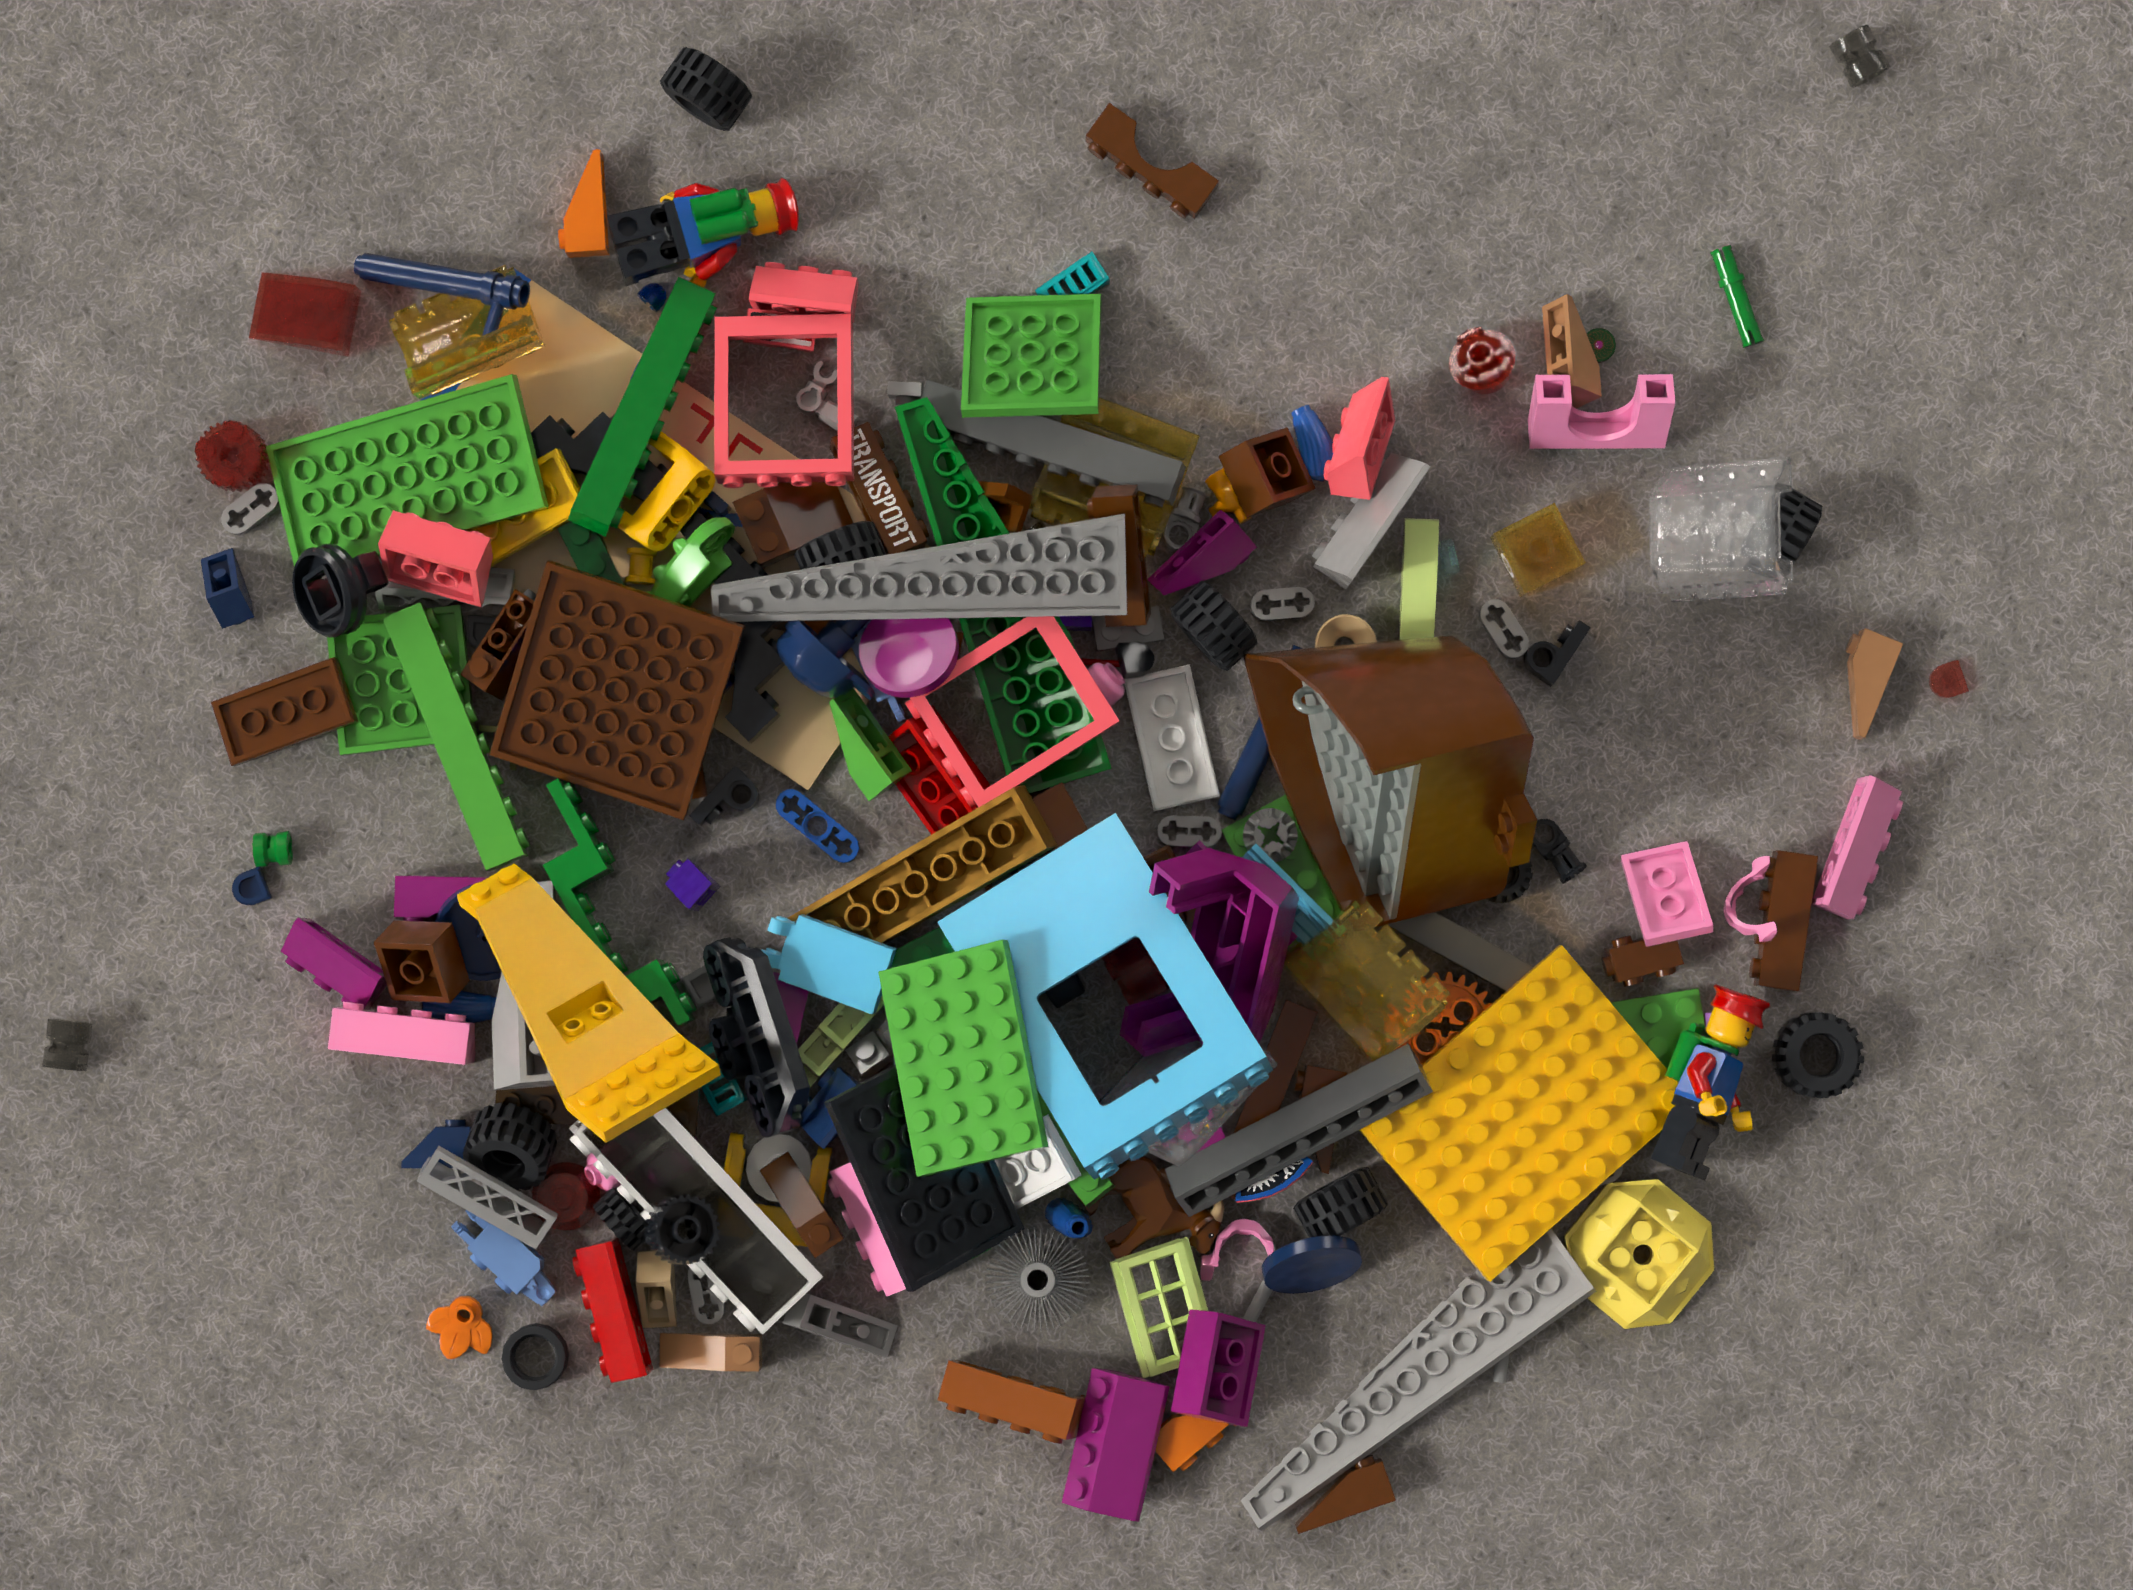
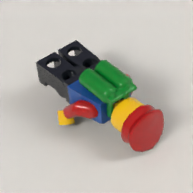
M784 178L775 183H767L765 189L748 193L747 188L741 190L730 188L719 191L713 187L694 183L662 196L660 202L666 199L671 200L664 202V204L607 215L608 227L625 286L639 283V280L685 268L684 275L692 278L689 282L704 288L706 281L722 270L735 256L737 248L741 246L740 235L746 234L749 230L754 236L771 232L781 235L789 230L797 232L799 224L796 196L791 185Z
M1718 984L1714 985L1716 996L1711 1002L1714 1008L1707 1026L1701 1023L1697 1025L1696 1022L1691 1023L1689 1029L1682 1031L1665 1074V1076L1679 1082L1671 1102L1675 1107L1671 1109L1651 1157V1159L1704 1181H1706L1710 1170L1709 1167L1703 1165L1710 1144L1719 1135V1124L1724 1125L1729 1112H1731L1733 1127L1737 1132L1753 1130L1751 1112H1739V1108L1742 1105L1736 1094L1743 1062L1733 1058L1731 1055L1738 1056L1739 1050L1737 1048H1743L1749 1044L1755 1027L1764 1028L1762 1023L1763 1012L1770 1008V1003Z

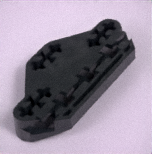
M731 937L716 940L705 946L703 960L717 1002L722 1007L731 1006V1008L726 1009V1016L714 1018L709 1024L710 1038L722 1074L729 1081L746 1077V1095L756 1126L763 1137H772L797 1130L800 1127L802 1118L800 1111L803 1110L801 1104L808 1102L810 1085L769 958L758 947H746L745 942L740 938L731 939Z

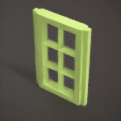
M1188 1237L1178 1238L1110 1262L1142 1378L1153 1377L1179 1368L1182 1352L1180 1351L1174 1326L1186 1323L1189 1314L1171 1319L1165 1293L1182 1288L1188 1310L1208 1311ZM1173 1255L1180 1281L1162 1286L1156 1260ZM1149 1263L1156 1289L1138 1294L1131 1269ZM1158 1296L1165 1322L1148 1328L1140 1301ZM1168 1329L1174 1355L1157 1360L1150 1334Z

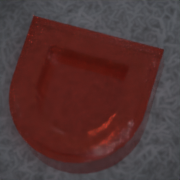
M1958 659L1936 667L1929 676L1930 689L1941 698H1951L1969 692Z

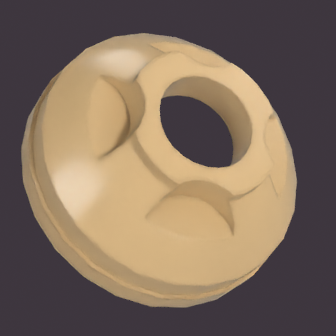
M1342 614L1334 616L1321 626L1315 639V648L1334 646L1336 640L1340 637H1348L1354 644L1377 642L1373 629L1365 620L1354 615Z

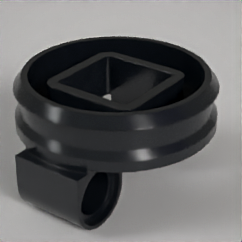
M331 543L308 548L302 552L295 564L292 576L294 598L300 614L314 631L329 638H335L356 631L365 618L367 609L366 594L378 591L389 585L388 578L376 551L352 558L342 547Z

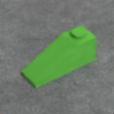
M854 688L845 695L835 697L829 702L849 774L868 801L891 789L912 771Z

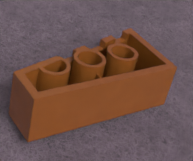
M948 1360L938 1401L947 1403L946 1409L966 1414L967 1410L979 1413L978 1419L998 1424L1000 1419L1011 1423L1010 1429L1030 1434L1032 1429L1042 1432V1439L1062 1444L1063 1439L1076 1438L1086 1396L1069 1397L1065 1395V1390L1045 1385L1036 1387L1033 1386L1034 1382L1012 1375L1004 1377L1002 1372L960 1360Z

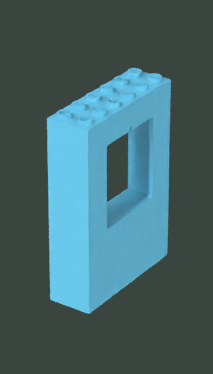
M1116 813L937 922L955 952L1002 939L1008 940L1037 1090L1083 1167L1094 1180L1098 1177L1106 1179L1119 1170V1164L1129 1158L1131 1161H1135L1149 1152L1148 1147L1158 1140L1163 1143L1172 1139L1179 1133L1178 1128L1189 1121L1191 1124L1200 1122L1209 1115V1109L1219 1103L1221 1106L1231 1103L1238 1098V1091L1248 1085L1253 1088L1262 1084L1269 1078L1268 1073L1273 1071L1265 1053L1179 914H1173L1166 908L1168 899L1166 893L1155 896L1149 893L1153 872ZM1139 938L1202 1039L1203 1046L1157 1074L1159 1082L1156 1084L1150 1078L1110 1104L1102 1106L1039 1004L1038 997L1131 939Z

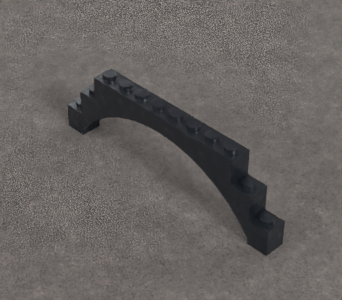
M602 412L574 439L571 436L575 431L562 417L556 422L549 415L531 432L537 459L558 448L561 450L572 472L587 475L614 415L609 418ZM648 460L644 470L637 468L633 479L638 480L633 495L644 502L668 472V469L662 463L656 467L650 460ZM696 510L680 532L688 539L700 525L714 517L709 512L702 515ZM731 537L724 545L723 551L732 561V565L714 581V584L767 576L768 574L755 560L749 565L741 556L745 550ZM782 621L736 622L745 625L734 660L735 684L732 710L725 718L749 743L754 742L781 716L775 710L779 706L776 700L766 690L761 695L758 690L785 665L778 654L777 642L773 638L767 642L764 640Z

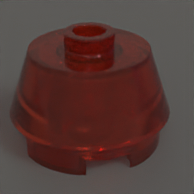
M1480 326L1468 329L1460 334L1449 356V370L1455 381L1478 394H1491L1502 389L1509 381L1515 364L1516 354L1511 341L1500 331L1483 330Z
M571 1162L554 1164L548 1168L541 1184L533 1187L532 1199L558 1214L557 1219L551 1226L554 1229L564 1231L578 1229L587 1224L596 1213L593 1205L600 1199V1189L597 1185L593 1186L589 1183L585 1176V1167ZM539 1216V1218H540L543 1222H545L546 1219H544L543 1217Z

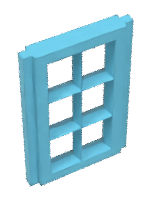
M1255 843L1242 858L1265 864L1293 887L1299 896L1292 932L1298 936L1296 940L1316 958L1341 936L1344 930Z

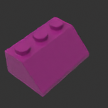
M297 917L281 949V952L288 956L285 962L301 973L306 969L316 977L313 982L327 992H330L332 988L343 995L341 1002L364 1004L363 1010H370L387 986L383 970L312 919Z
M1190 1309L1171 1412L1248 1427L1266 1325L1220 1312Z

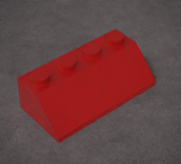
M932 705L931 707L982 788L985 790L990 787L989 782ZM912 717L888 736L912 770L896 786L932 835L977 809L978 806L975 804L970 807L960 792V789L965 787L958 775L951 778L941 761L946 758V755L940 746L933 749L923 731L928 729L922 717L917 720Z
M614 1238L576 1249L577 1256L572 1257L573 1266L577 1277L582 1276L586 1289L581 1290L585 1309H591L594 1323H590V1330L594 1343L600 1342L603 1356L599 1357V1364L603 1376L609 1375L610 1382L614 1383L648 1375L654 1369L619 1239Z

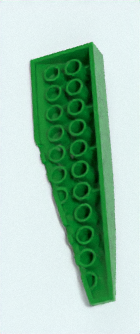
M928 397L895 406L936 545L940 546L1009 534L987 496L982 495L985 492L955 445ZM1054 616L1056 621L1060 625L1061 629L1065 633L1066 637L1075 649L1072 637L1070 636L1066 627L1062 623L1061 619L1059 618V616ZM1025 617L959 618L969 653ZM1037 628L973 667L1006 776L1095 721ZM1100 734L1019 786L1025 785L1031 795L1050 789L1061 782L1066 784L1112 769L1102 735Z

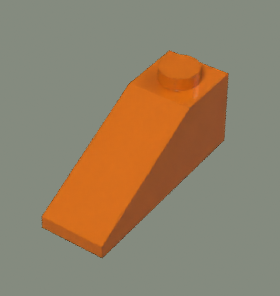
M600 149L592 151L564 216V229L558 230L560 249H565V253L569 258L609 255L604 156Z

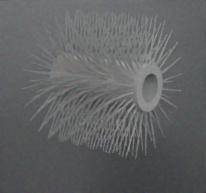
M1034 1227L1036 1257L1035 1262L1029 1229L1027 1228L1033 1260L1031 1258L1022 1230L1021 1233L1029 1254V1258L1016 1233V1238L1025 1254V1257L1023 1256V1254L1021 1253L1011 1237L1009 1238L1011 1239L1014 1246L1022 1256L1023 1260L1010 1247V1245L1005 1240H1003L1020 1261H1018L1001 1245L998 1246H1000L1018 1264H1016L1015 1262H1013L997 1250H995L996 1253L1007 1259L1015 1266L997 1257H991L1016 1270L992 1262H989V1264L1009 1270L1011 1272H1005L988 1268L987 1270L1014 1276L986 1275V1277L1009 1278L1014 1280L987 1281L986 1283H1016L987 1288V1290L1016 1285L989 1295L992 1296L1007 1290L1014 1289L992 1300V1303L1017 1291L1015 1294H1013L1012 1296L998 1304L995 1307L997 1308L1010 1298L1020 1293L998 1313L999 1315L1004 1309H1006L1011 1303H1013L1018 1297L1021 1296V1298L1008 1311L1004 1318L1024 1297V1299L1022 1300L1021 1304L1019 1305V1307L1017 1308L1009 1322L1012 1320V1318L1014 1317V1315L1016 1314L1024 1300L1027 1298L1023 1306V1309L1030 1298L1024 1316L1025 1319L1030 1302L1033 1297L1029 1322L1035 1299L1034 1331L1038 1297L1040 1332L1041 1299L1046 1328L1048 1331L1043 1300L1046 1305L1053 1329L1054 1324L1046 1300L1059 1326L1061 1324L1054 1312V1309L1050 1301L1053 1303V1305L1055 1306V1308L1057 1309L1065 1323L1066 1320L1057 1308L1052 1298L1070 1317V1319H1072L1070 1314L1064 1309V1307L1059 1303V1301L1055 1297H1057L1062 1303H1064L1070 1310H1072L1076 1314V1312L1067 1303H1065L1058 1295H1060L1061 1297H1063L1079 1309H1081L1080 1306H1078L1076 1303L1065 1297L1060 1292L1082 1303H1084V1301L1061 1289L1085 1297L1087 1296L1083 1293L1059 1285L1088 1290V1288L1060 1282L1089 1284V1282L1058 1279L1089 1277V1275L1063 1276L1072 1273L1087 1271L1088 1269L1061 1273L1087 1263L1084 1262L1060 1270L1084 1258V1256H1082L1066 1265L1057 1268L1058 1266H1060L1061 1264H1063L1064 1262H1066L1067 1260H1069L1081 1251L1079 1250L1066 1260L1056 1265L1060 1260H1062L1069 1252H1071L1077 1246L1075 1245L1071 1250H1069L1064 1256H1062L1057 1262L1054 1263V1261L1060 1256V1254L1066 1249V1247L1072 1242V1240L1051 1262L1054 1255L1062 1245L1061 1243L1048 1263L1047 1261L1055 1247V1244L1046 1262L1044 1263L1047 1255L1046 1252L1044 1260L1042 1262L1045 1248L1044 1243L1040 1262L1041 1231L1039 1256L1037 1261L1036 1234ZM1038 1269L1046 1273L1048 1282L1043 1288L1036 1289L1028 1283V1275L1033 1270Z

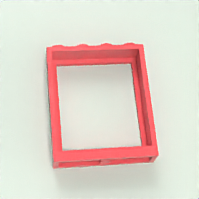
M851 314L715 317L714 475L718 484H723L726 488H741L744 486V483H757L759 487L770 488L776 487L778 483L791 482V485L797 487H806L812 485V482H825L829 486H842L846 484V481H854L853 321ZM837 338L838 459L729 461V340Z
M1054 616L1025 617L958 659L949 677L936 689L924 695L910 697V700L905 702L914 719L917 720L922 717L928 729L923 731L933 749L940 746L946 755V758L941 762L951 778L958 775L965 787L960 789V792L968 805L972 807L976 804L978 808L1013 787L1026 782L1120 722ZM1037 628L1095 721L984 790L929 704L926 696Z

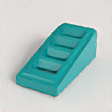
M1090 252L1038 287L1035 292L1037 295H1050L1048 290L1054 288L1057 295H1066L1059 284L1065 280L1073 294H1093L1109 284L1110 279L1094 253ZM1087 265L1097 279L1093 283H1091L1083 270ZM1075 273L1085 286L1081 291L1071 277Z
M712 1042L700 1048L707 1056L713 1052L716 1056ZM722 1071L719 1077L701 1087L716 1116L748 1100L737 1079L731 1080L729 1083L712 1091L709 1085L724 1078ZM733 1089L735 1095L720 1103L718 1102L717 1096Z

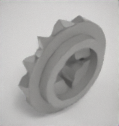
M1274 808L1262 809L1254 813L1247 820L1243 830V841L1247 851L1256 843L1274 862L1281 861L1289 856L1294 850L1298 838L1295 822L1286 812ZM1276 823H1279L1276 835L1284 843L1271 841L1262 848L1265 836L1257 827L1270 829Z

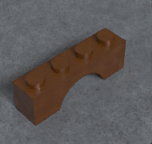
M1109 103L1086 134V142L1090 144L1087 149L1101 160H1104L1107 156L1117 164L1115 169L1127 179L1131 180L1135 176L1144 183L1142 186L1143 190L1152 197L1159 199L1160 196L1166 198L1172 203L1169 206L1170 209L1180 217L1186 219L1189 215L1195 219L1218 188L1219 180L1192 161L1183 167L1172 170L1159 169L1147 163L1139 154L1134 137L1137 122Z

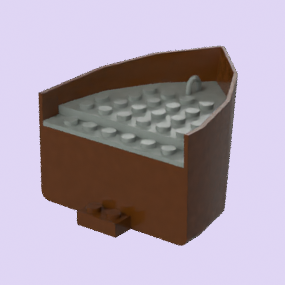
M1439 636L1244 655L1246 670L1271 759L1301 834L1337 902L1351 934L1497 896L1506 887L1509 868L1529 863L1537 818L1524 794L1534 737L1520 709L1489 662L1480 654L1453 636Z

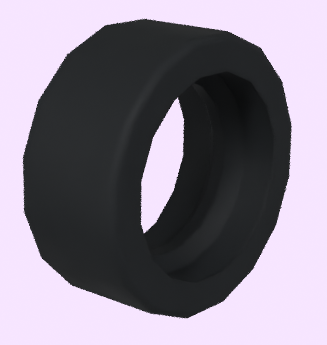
M535 1323L523 1326L510 1335L503 1346L501 1360L504 1372L511 1382L523 1389L539 1390L549 1387L561 1378L567 1368L569 1352L566 1341L558 1331L549 1325ZM534 1336L542 1337L549 1341L556 1355L552 1369L547 1374L539 1377L528 1376L521 1372L515 1359L516 1349L519 1344L526 1338Z

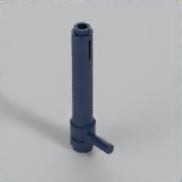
M371 253L357 256L354 263L355 274L359 275L363 280L481 300L484 305H490L482 337L492 341L496 338L504 308L516 310L518 307L524 308L530 296L529 283L522 280L520 276L515 275L504 277L502 273L487 271L484 274Z
M1293 645L1291 650L1303 648ZM1260 717L1218 802L1220 806L1218 812L1233 820H1236L1238 815L1242 816L1270 757Z

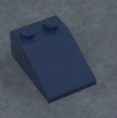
M838 1067L835 1072L829 1068L817 1083L822 1089L814 1099L809 1096L808 1102L801 1104L803 1110L800 1111L802 1117L800 1126L823 1149L830 1146L838 1136L824 1102L860 1083L841 1067Z

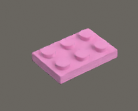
M1688 841L1621 855L1622 867L1646 947L1713 933V922Z

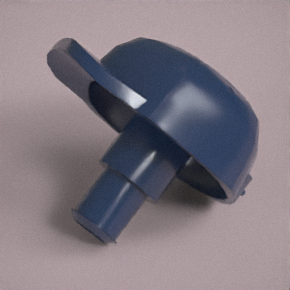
M871 619L830 620L818 634L804 621H788L784 625L786 630L778 638L776 647L780 658L800 683L819 695L829 698L845 695L853 688H856L868 700L875 696V692L865 677L842 657L855 644L856 641L853 638Z

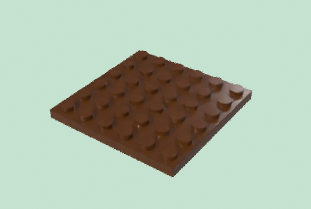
M548 560L545 564L489 755L684 820L689 810L745 625Z

